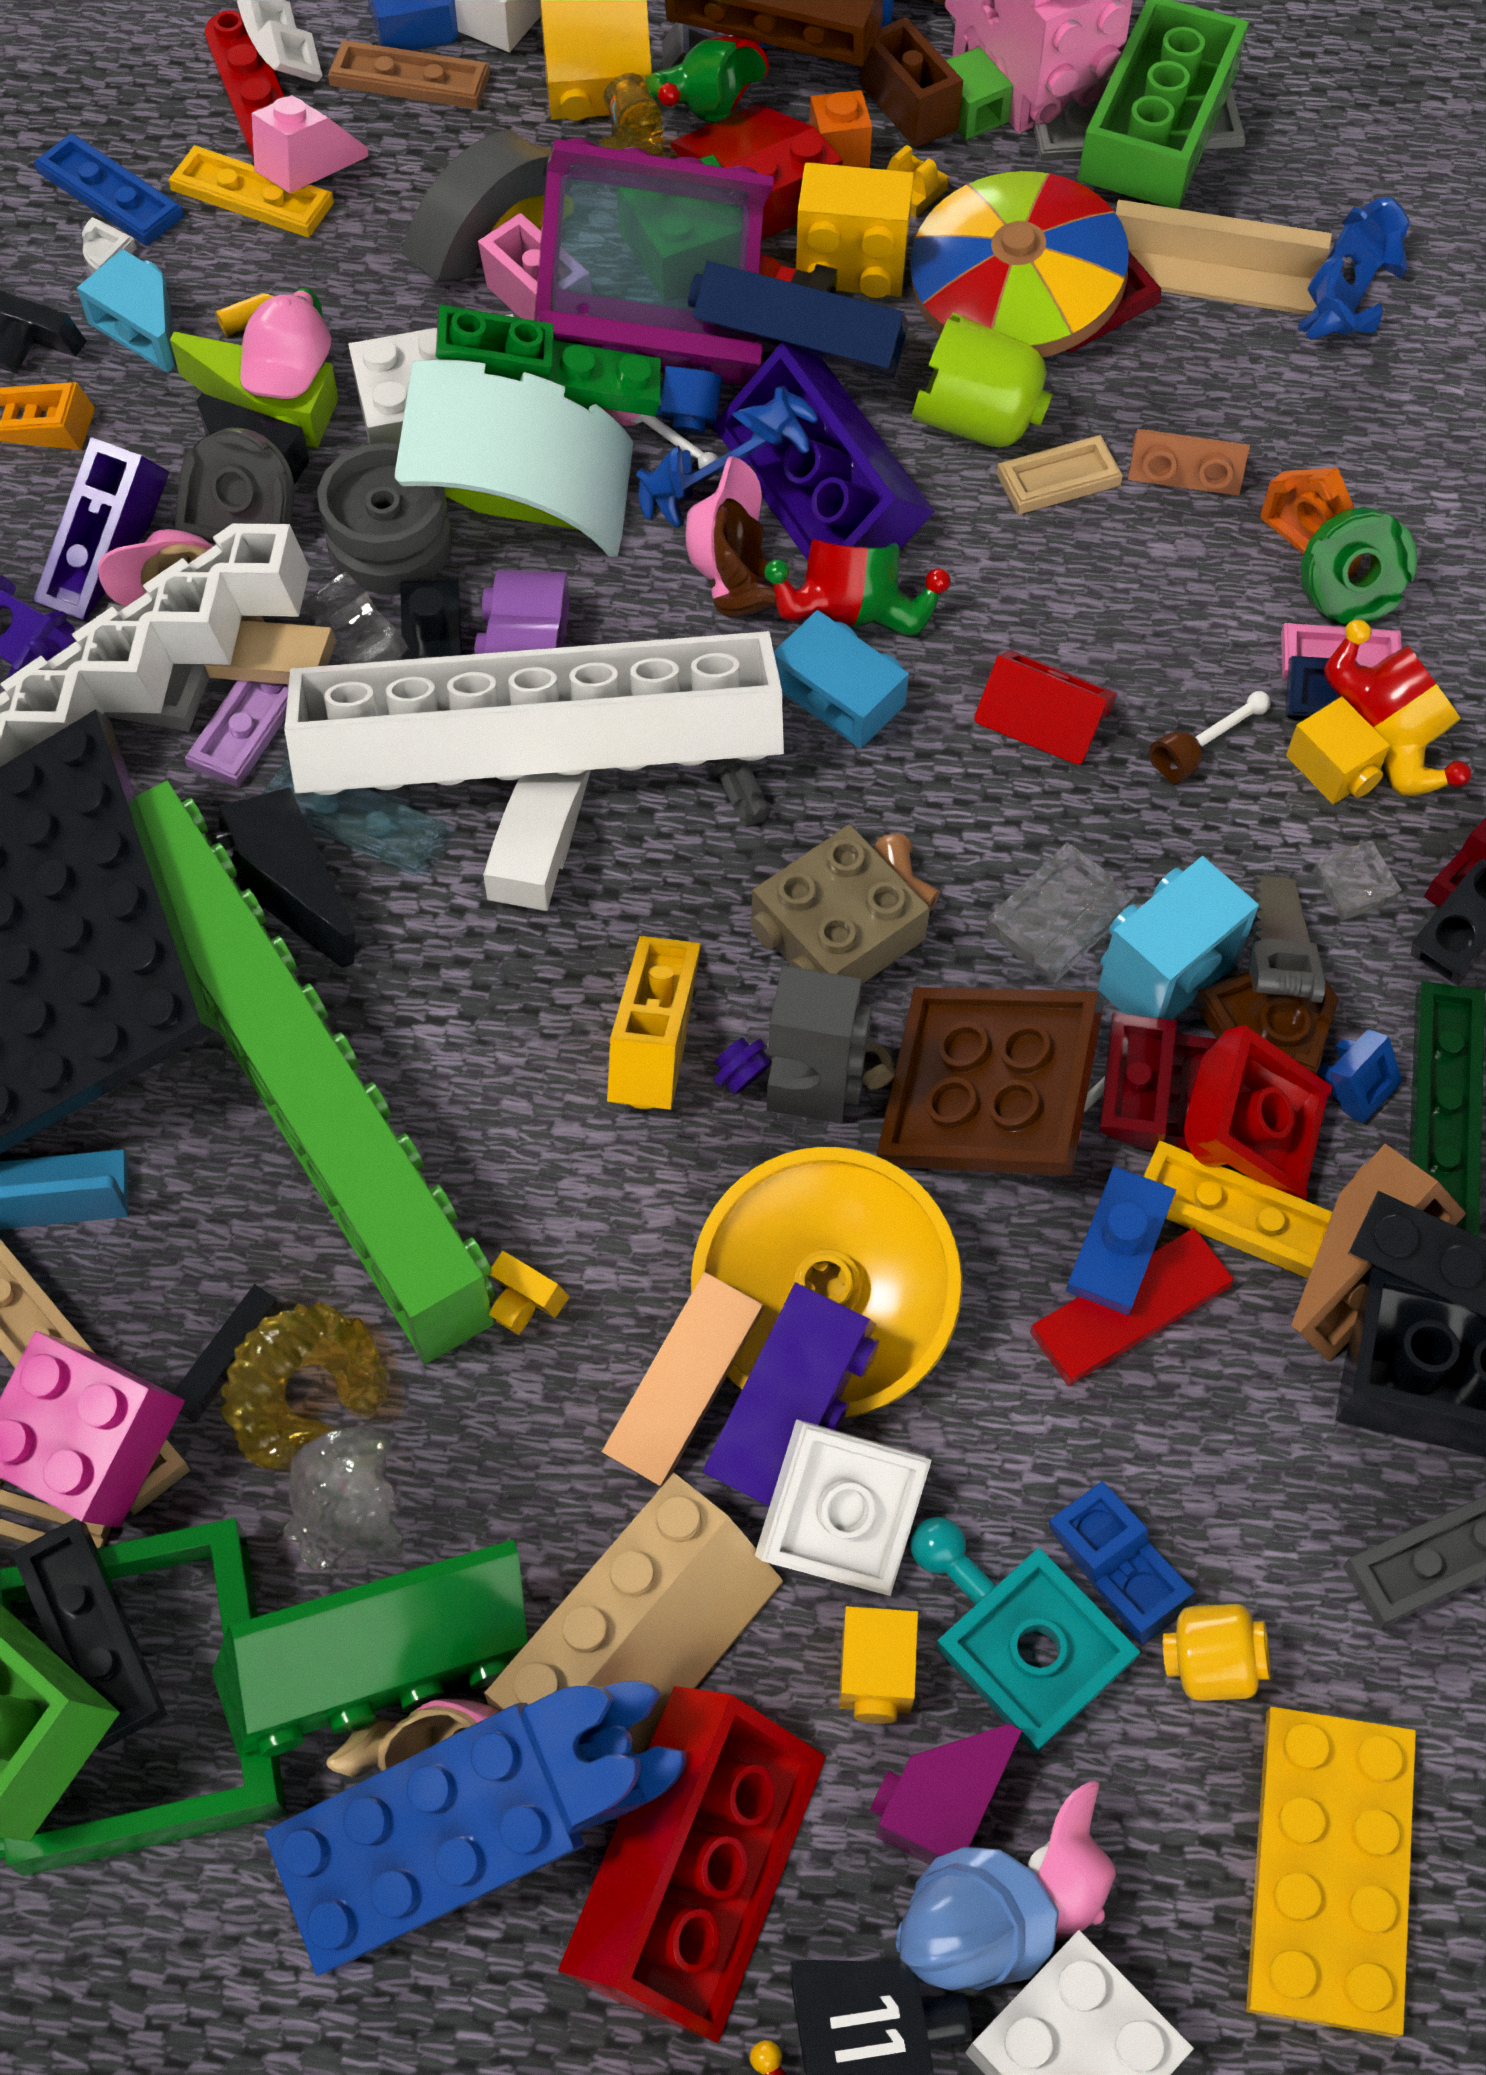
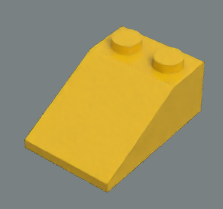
M540 0L545 74L551 120L569 119L578 121L586 117L612 115L610 102L614 94L616 97L612 102V113L615 102V115L633 116L637 113L653 112V103L648 101L644 92L646 77L652 74L647 0Z

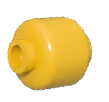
M1226 1604L1186 1607L1177 1618L1176 1632L1163 1633V1656L1167 1677H1180L1184 1692L1192 1700L1248 1699L1256 1694L1259 1688V1680L1270 1679V1656L1265 1621H1254L1251 1612L1243 1605Z

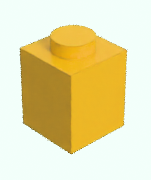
M1341 696L1296 725L1286 756L1334 805L1349 794H1352L1355 798H1360L1379 783L1383 777L1381 767L1390 744Z
M846 1606L842 1635L839 1709L854 1710L855 1720L871 1724H889L897 1721V1713H911L915 1699L918 1611Z

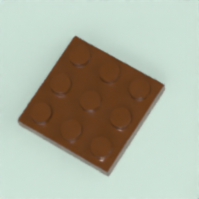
M914 987L896 1065L895 1077L893 1078L876 1153L877 1156L897 1167L1072 1176L1104 1006L1099 992Z

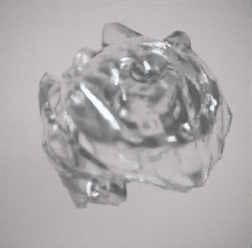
M346 1427L329 1431L305 1444L291 1460L289 1500L294 1517L284 1527V1538L289 1541L300 1542L298 1554L304 1562H307L306 1565L311 1569L323 1571L333 1566L336 1570L342 1572L351 1565L358 1567L365 1566L369 1562H385L388 1559L401 1560L406 1554L403 1547V1533L397 1527L395 1521L396 1507L393 1501L395 1491L392 1484L383 1478L386 1456L392 1451L391 1441L381 1432L371 1427Z

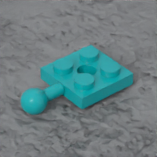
M932 1517L922 1521L915 1528L910 1540L911 1554L915 1562L927 1572L934 1574L946 1573L975 1604L968 1613L937 1640L935 1648L1006 1724H1011L1022 1730L1019 1738L1035 1755L1139 1656L1140 1651L1040 1547L996 1586L965 1555L966 1539L963 1531L955 1522L944 1517ZM1030 1632H1039L1047 1635L1056 1646V1661L1042 1668L1027 1664L1018 1652V1640Z

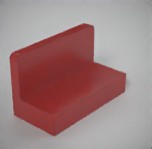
M1009 650L997 655L974 720L977 724L1078 765L1086 759L1100 721L1111 712L1118 693Z

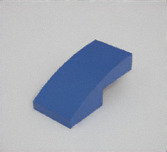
M1103 1481L1049 1519V1527L1065 1551L1141 1645L1175 1621L1184 1608L1196 1605V1592L1149 1543L1148 1528Z

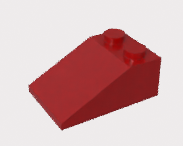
M759 103L670 142V146L679 157L701 159L713 154L723 168L746 166L756 170L759 174L774 176L773 188L763 208L761 240L797 224L805 162L843 166V159L814 126Z

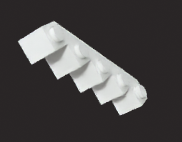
M232 523L213 536L216 545L189 564L184 558L180 559L145 583L143 587L146 593L119 612L113 606L74 632L72 636L76 642L48 661L39 656L0 683L4 689L0 693V767L95 709L101 714H104V712L161 713L173 664H231L242 616L299 617L310 568L291 525Z

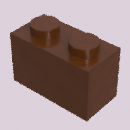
M907 17L879 28L864 67L861 66V87L914 148L958 130L963 79Z

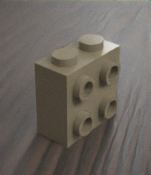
M848 824L752 890V918L750 919V925L757 939L767 949L772 950L776 948L789 962L790 967L862 979V985L926 940L930 907L865 839Z

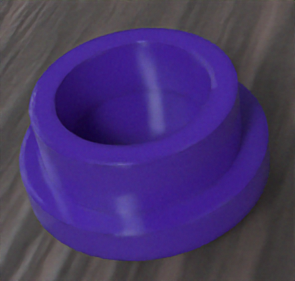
M743 1037L734 1042L714 1061L720 1069L713 1078L715 1084L719 1088L726 1085L734 1096L740 1093L772 1065L771 1059L764 1052L767 1045L762 1039H758L749 1045Z

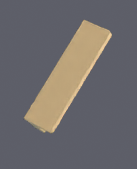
M1118 200L1116 215L1126 233L1128 250L1162 288V292L1309 315L1315 309L1316 304L1307 288L1317 270L1327 260L1332 233Z

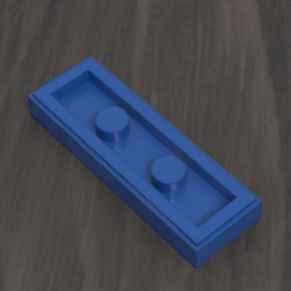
M70 133L34 161L37 173L146 247L184 217L181 205L73 133Z

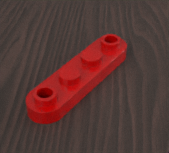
M225 10L207 22L204 30L205 37L248 151L254 158L252 113L273 104L277 99L284 97L273 68L265 62L253 45L240 12Z

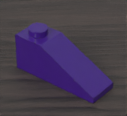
M91 437L33 602L57 611H63L68 615L86 621L105 593L98 575L99 560L113 549L139 543L152 523L170 472L142 455Z

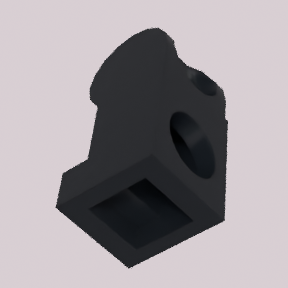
M1483 858L1467 873L1412 942L1411 956L1456 986H1459L1467 976L1474 962L1486 948V860Z

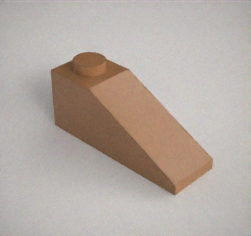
M1384 1144L1367 1163L1359 1168L1354 1178L1340 1192L1291 1324L1329 1362L1351 1339L1367 1278L1371 1268L1374 1267L1347 1253L1376 1192L1381 1191L1454 1226L1466 1214L1436 1179L1387 1144Z

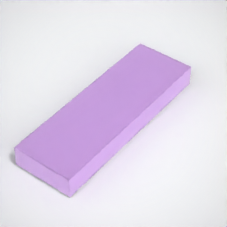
M237 680L185 756L187 767L240 788L286 718L289 685Z

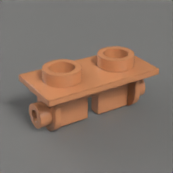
M1137 429L1133 441L1128 480L1239 496L1250 445L1233 441L1227 442L1157 432L1149 429Z

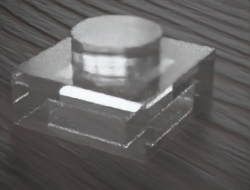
M1373 841L1319 858L1313 869V874L1340 921L1394 903L1401 891Z

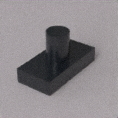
M0 290L1 369L17 374L33 343L74 357L78 355L85 345L86 339L68 313Z
M458 579L400 583L402 660L462 655Z
M256 1284L252 1286L172 1393L185 1400L179 1414L196 1423L226 1381L265 1407H268L286 1384L290 1373L253 1349L252 1346L275 1317L277 1298Z

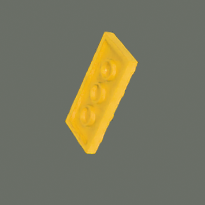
M1272 1706L1266 1711L1246 2012L1394 2038L1403 2036L1416 1730Z

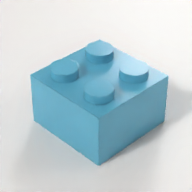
M1201 856L1185 871H1182L1179 867L1173 869L1156 886L1153 897L1140 908L1135 904L1128 906L1111 924L1109 933L1112 937L1109 948L1100 961L1103 970L1097 990L1124 1014L1174 1020L1194 1003L1193 1001L1198 990L1216 984L1238 965L1259 904L1204 856Z

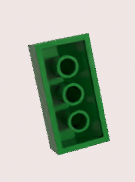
M514 1539L229 1625L215 1661L212 1675L237 1755L259 1749L262 1757L276 1756L301 1745L305 1741L303 1734L328 1726H331L334 1734L346 1733L373 1721L376 1718L374 1711L401 1703L403 1711H413L423 1704L444 1697L443 1689L469 1681L472 1689L490 1686L528 1643L519 1553Z

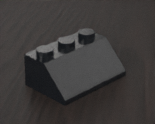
M1372 1267L1367 1278L1345 1356L1335 1421L1486 1457V1319L1385 1271Z

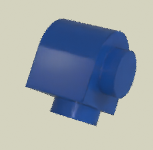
M666 366L664 381H660V404L656 415L662 416L666 420H673L672 429L705 433L706 424L717 423L722 376L704 370Z

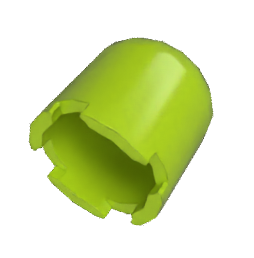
M952 312L951 318L946 321L928 365L934 368L926 390H919L911 419L987 446L1000 448L1012 445L1023 436L1030 423L1041 426L1053 394L1043 390L1047 375L1045 361L1038 350L1030 345Z

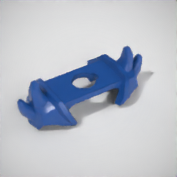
M1378 198L1361 209L1353 207L1342 222L1345 227L1327 260L1317 270L1307 288L1316 307L1298 324V329L1307 332L1306 335L1309 339L1321 338L1333 332L1349 334L1355 331L1365 333L1376 331L1383 312L1381 303L1360 313H1356L1355 310L1379 266L1400 279L1407 271L1404 239L1410 221L1404 208L1394 198ZM1343 257H1351L1355 262L1354 285L1346 282L1342 275L1341 269L1345 262L1342 260Z
M786 386L776 387L774 399L767 404L750 406L733 412L732 415L739 422L753 431L751 440L695 473H692L690 451L684 450L681 453L680 446L673 448L663 458L656 470L650 471L641 467L636 476L639 479V505L645 519L651 520L653 518L656 500L665 518L674 527L682 526L683 519L679 509V499L683 501L693 495L694 487L722 472L727 458L730 456L742 460L769 443L779 445L783 442V437L791 441L800 453L805 454L809 452L808 436L796 416L811 423H817L818 416L814 409L803 398L788 392Z

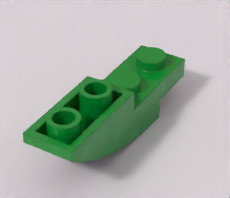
M439 305L435 357L439 360L486 363L485 374L502 376L518 381L521 380L524 372L545 378L564 386V397L587 410L590 406L596 404L605 409L656 416L660 404L661 358L553 340L554 324Z

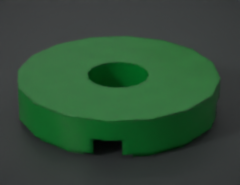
M1369 507L1342 511L1323 523L1308 542L1301 562V586L1310 604L1329 619L1337 620L1347 625L1353 620H1363L1366 623L1375 622L1396 608L1404 598L1400 594L1406 588L1407 582H1413L1417 571V547L1409 529L1385 511ZM1369 553L1371 564L1367 573L1360 579L1349 580L1348 569L1351 562L1357 556Z

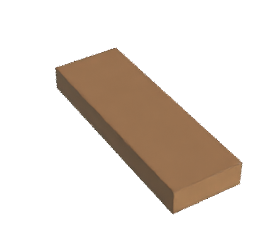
M342 40L329 71L328 79L329 85L334 87L478 109L490 77V64Z

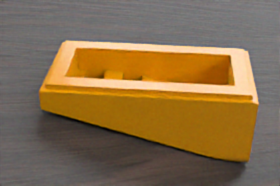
M77 382L0 387V407H5L0 420V442L81 450L95 407ZM25 409L22 419H16L19 410ZM42 411H47L46 417H40Z

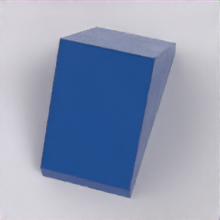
M367 0L380 46L413 51L453 43L459 37L455 0Z

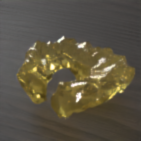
M316 1302L312 1306L297 1303L294 1311H283L277 1316L262 1318L259 1327L247 1333L245 1341L234 1348L236 1360L227 1369L229 1383L224 1384L221 1390L222 1396L227 1402L220 1407V1411L226 1422L235 1429L234 1438L239 1441L238 1448L245 1458L263 1469L284 1468L297 1473L317 1469L333 1462L335 1457L344 1451V1446L338 1436L337 1428L330 1427L319 1421L302 1419L290 1410L285 1398V1389L291 1375L299 1368L307 1365L323 1367L333 1376L342 1405L358 1418L373 1417L377 1408L385 1402L389 1393L386 1386L388 1370L381 1365L376 1343L359 1317L348 1319L330 1305Z

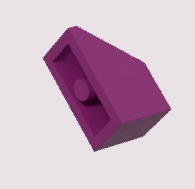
M1006 1724L912 1755L901 1776L888 1770L870 1808L871 1812L881 1817L875 1837L928 1865H931L939 1856L962 1847H969L1022 1730L1011 1724Z

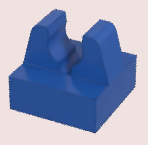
M1370 1029L1357 1041L1348 1039L1339 1041L1335 1046L1340 1059L1334 1066L1320 1062L1317 1072L1318 1077L1332 1086L1331 1096L1340 1102L1342 1111L1352 1119L1363 1123L1403 1082L1389 1036Z

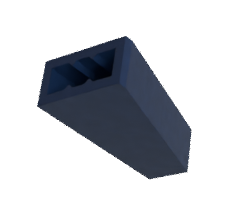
M706 261L703 274L695 273L688 296V307L695 308L693 318L700 324L777 346L783 342L826 360L895 378L909 327L904 311Z

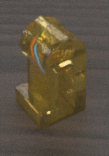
M627 73L616 77L608 84L603 97L611 115L612 136L599 139V146L617 150L629 147L639 148L647 151L650 155L664 157L662 114L660 107L649 94L645 79L635 73Z

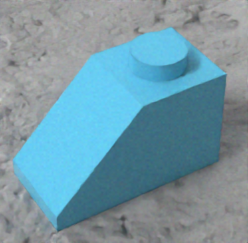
M121 249L77 287L87 322L168 373L175 367V357L170 342L173 334L172 307L166 289L167 280L154 263L148 260L142 261Z

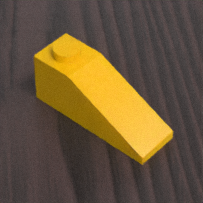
M639 936L610 1037L607 1102L628 1104L638 1109L660 1108L671 1110L681 1070L701 943Z

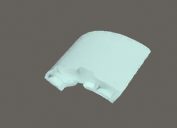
M461 360L412 361L394 475L401 486L460 488L525 503L558 517L579 529L602 548L608 557L618 556L623 532L634 441L612 416L596 404L590 406L587 410L564 397V386L526 372L522 374L521 380L518 381L502 376L485 374L486 363Z

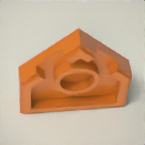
M1338 467L1283 471L1269 482L1260 518L1304 554L1308 542L1323 523L1340 512L1355 509ZM1363 554L1357 556L1351 562L1348 569L1349 579L1357 573Z

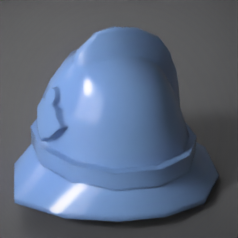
M962 1847L937 1857L917 1880L915 1893L910 1900V1907L899 1924L896 1934V1948L898 1952H901V1961L907 1964L909 1969L920 1979L930 1985L951 1991L964 1988L981 1990L992 1985L998 1986L1027 1980L1034 1975L1054 1951L1059 1910L1036 1873L999 1849Z

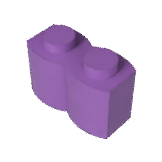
M498 569L493 587H485L483 590L482 617L484 622H488L486 633H477L475 654L564 647L570 608L567 572Z

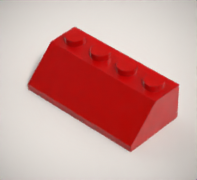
M674 1686L648 1750L655 1746L685 1750L687 1757L685 1769L679 1780L662 1796L620 1817L558 1971L605 1997L718 2044L826 1756L732 1694Z

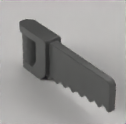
M1255 875L1253 894L1255 895L1254 901L1259 904L1253 921L1255 925L1253 934L1255 936L1248 964L1253 992L1306 997L1309 1002L1321 1003L1325 995V977L1317 944L1310 943L1295 881L1289 878Z

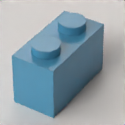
M816 610L774 650L782 694L860 749L906 705L909 673L903 669L901 664L891 655L879 653L859 639L848 625L833 621L819 610Z

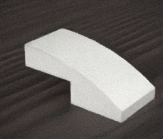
M237 0L246 31L256 50L268 65L274 70L318 82L323 77L312 33L296 28L289 1Z

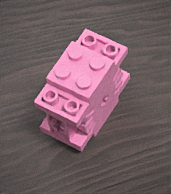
M945 0V8L956 19L953 57L980 47L1013 84L1009 123L1014 129L1021 133L1032 128L1034 121L1037 125L1044 122L1047 125L1058 115L1064 113L1065 105L1071 99H1074L1081 107H1088L1092 105L1093 101L1102 97L1107 77L1113 74L1126 46L1133 0Z

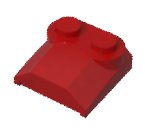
M1242 1025L1227 1029L1214 1046L1204 1053L1201 1059L1184 1126L1187 1146L1195 1159L1205 1166L1215 1167L1228 1164L1261 1184L1274 1187L1306 1200L1308 1195L1306 1190L1327 1097L1331 1095L1332 1086L1248 1026Z

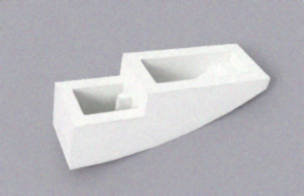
M591 770L570 776L558 773L525 775L519 778L503 814L483 874L487 900L548 911L559 869H563Z

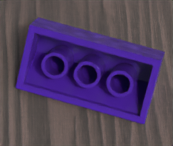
M781 342L719 416L717 423L712 426L730 451L751 440L753 431L739 422L732 415L733 412L750 406L765 405L774 399L776 387L786 386L788 392L803 398L818 416L817 423H811L796 416L808 436L809 452L805 454L800 453L791 441L783 437V442L779 445L769 443L745 457L742 461L749 465L756 473L760 482L763 499L803 556L808 561L812 539L855 547L879 548L887 547L890 543H897L899 549L902 548L935 512L824 360L821 357Z

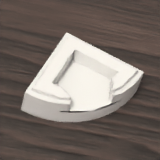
M93 217L83 229L82 253L87 262L86 265L92 274L121 249L130 254L137 249L133 237Z

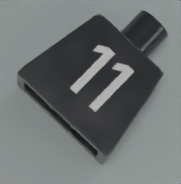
M796 1960L790 1963L789 1973L805 2075H934L930 2047L972 2041L971 2020L964 1992L921 1999L918 1976L904 1962Z

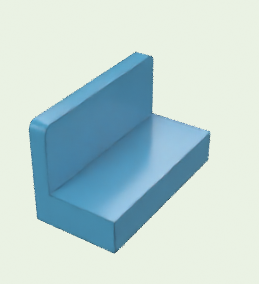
M124 1149L0 1161V1230L128 1217V1156Z

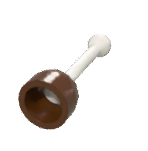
M1263 691L1253 692L1248 697L1247 704L1196 737L1188 732L1179 730L1164 735L1153 742L1149 748V757L1152 765L1172 784L1180 783L1198 769L1202 761V746L1248 716L1267 712L1271 705L1270 697ZM1173 762L1178 768L1171 769L1170 764Z

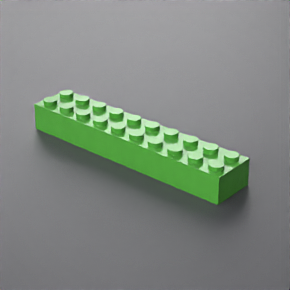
M168 780L137 795L136 798L211 1020L423 1364L426 1365L493 1326L494 1320L489 1315L491 1310L490 1302L497 1299V1295L487 1277L492 1271L485 1255L472 1237L464 1242L462 1241L460 1234L453 1224L458 1218L447 1195L438 1184L429 1189L420 1172L424 1168L423 1161L413 1142L405 1132L396 1137L387 1120L391 1117V1112L381 1092L373 1082L364 1086L355 1070L359 1067V1062L350 1044L341 1032L332 1036L324 1022L328 1015L318 994L310 983L301 987L293 971L297 970V966L289 949L279 935L272 939L270 938L263 924L267 923L260 904L249 888L242 892L240 891L233 879L237 877V872L223 846L220 843L213 846L210 844L204 834L208 831V827L191 797L181 802Z

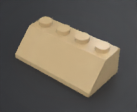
M673 1473L485 1691L488 1705L502 1711L517 1703H527L529 1705L555 1691L568 1687L593 1685L603 1688L618 1682L644 1681L657 1687L661 1695L649 1717L634 1724L629 1729L632 1737L631 1749L636 1753H643L652 1741L673 1687L679 1686L696 1689L780 1587L783 1580L769 1563L763 1562L754 1556L756 1548L726 1513L677 1474Z

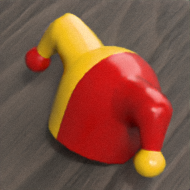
M1363 620L1349 622L1345 628L1346 638L1325 664V679L1339 697L1342 696L1390 744L1383 763L1392 789L1400 796H1416L1447 785L1453 787L1466 785L1471 778V769L1463 761H1453L1445 769L1439 770L1424 766L1427 745L1442 736L1461 719L1409 645L1389 655L1372 668L1361 666L1356 661L1359 646L1370 639L1372 634L1371 628Z

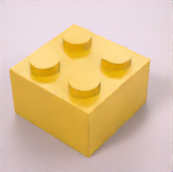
M805 162L798 206L796 269L812 273L816 264L837 269L836 291L863 293L871 298H881L884 296L902 297L914 172Z

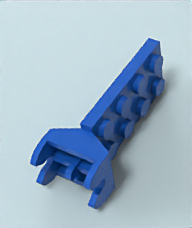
M644 1681L618 1682L603 1688L593 1685L573 1686L555 1691L529 1705L527 1703L514 1704L264 1831L316 1976L344 1966L585 1847L579 1831L627 1814L666 1793L679 1780L685 1769L687 1760L685 1750L655 1746L643 1753H636L631 1749L632 1737L629 1733V1729L634 1724L649 1717L661 1695L657 1687Z

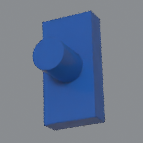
M1113 1166L1068 1281L1066 1292L1129 1316L1176 1189Z

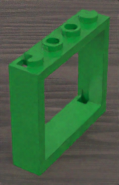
M236 1517L97 1548L110 1580L212 1558L223 1639L229 1625L258 1617L247 1537ZM17 1566L0 1569V1604L12 1614L11 1602L30 1598ZM259 1749L240 1755L244 1786L34 1834L29 1842L0 1837V1859L6 1858L7 1866L20 1875L26 1876L287 1815L279 1755L262 1757Z

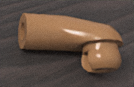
M891 833L890 835L880 837L873 849L931 910L939 898L940 890L913 876L910 852L913 851V846L909 838L900 833Z

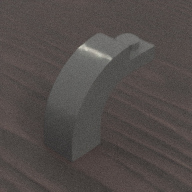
M513 130L493 133L469 146L451 161L425 194L411 221L401 254L437 281L468 278L476 271L481 256L478 240L488 235L499 219L512 206L529 197L544 196L547 163L551 149L542 145L531 144ZM574 180L566 182L565 194H569Z

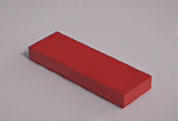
M1194 1227L1152 1253L1129 1316L1077 1297L1031 1326L1030 1334L1067 1386H1070L1229 1289L1234 1279Z

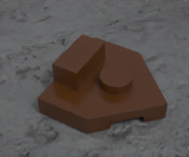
M1248 971L1198 990L1193 1002L1217 1041L1225 1030L1246 1025L1311 1072L1317 1074L1323 1055V1047L1339 999L1326 979L1325 995L1321 1003L1309 1002L1306 997L1253 992Z

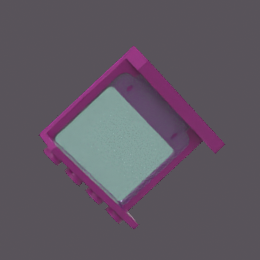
M571 138L565 141L554 139L546 170L534 321L554 324L553 340L661 358L660 373H665L666 366L698 369L721 375L722 382L746 385L761 365L762 343L754 342L752 338L698 323L693 318L695 308L688 307V296L695 273H704L706 261L759 274L763 208L773 188L774 176L759 174L756 170L746 166L723 168L706 165L701 160L693 157L670 159L653 156L643 149L633 147L621 150L595 146L591 141L582 138Z

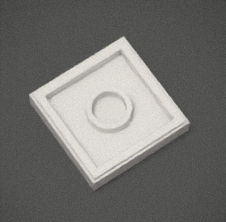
M796 1419L754 1556L763 1562L891 1596L932 1460L923 1455Z

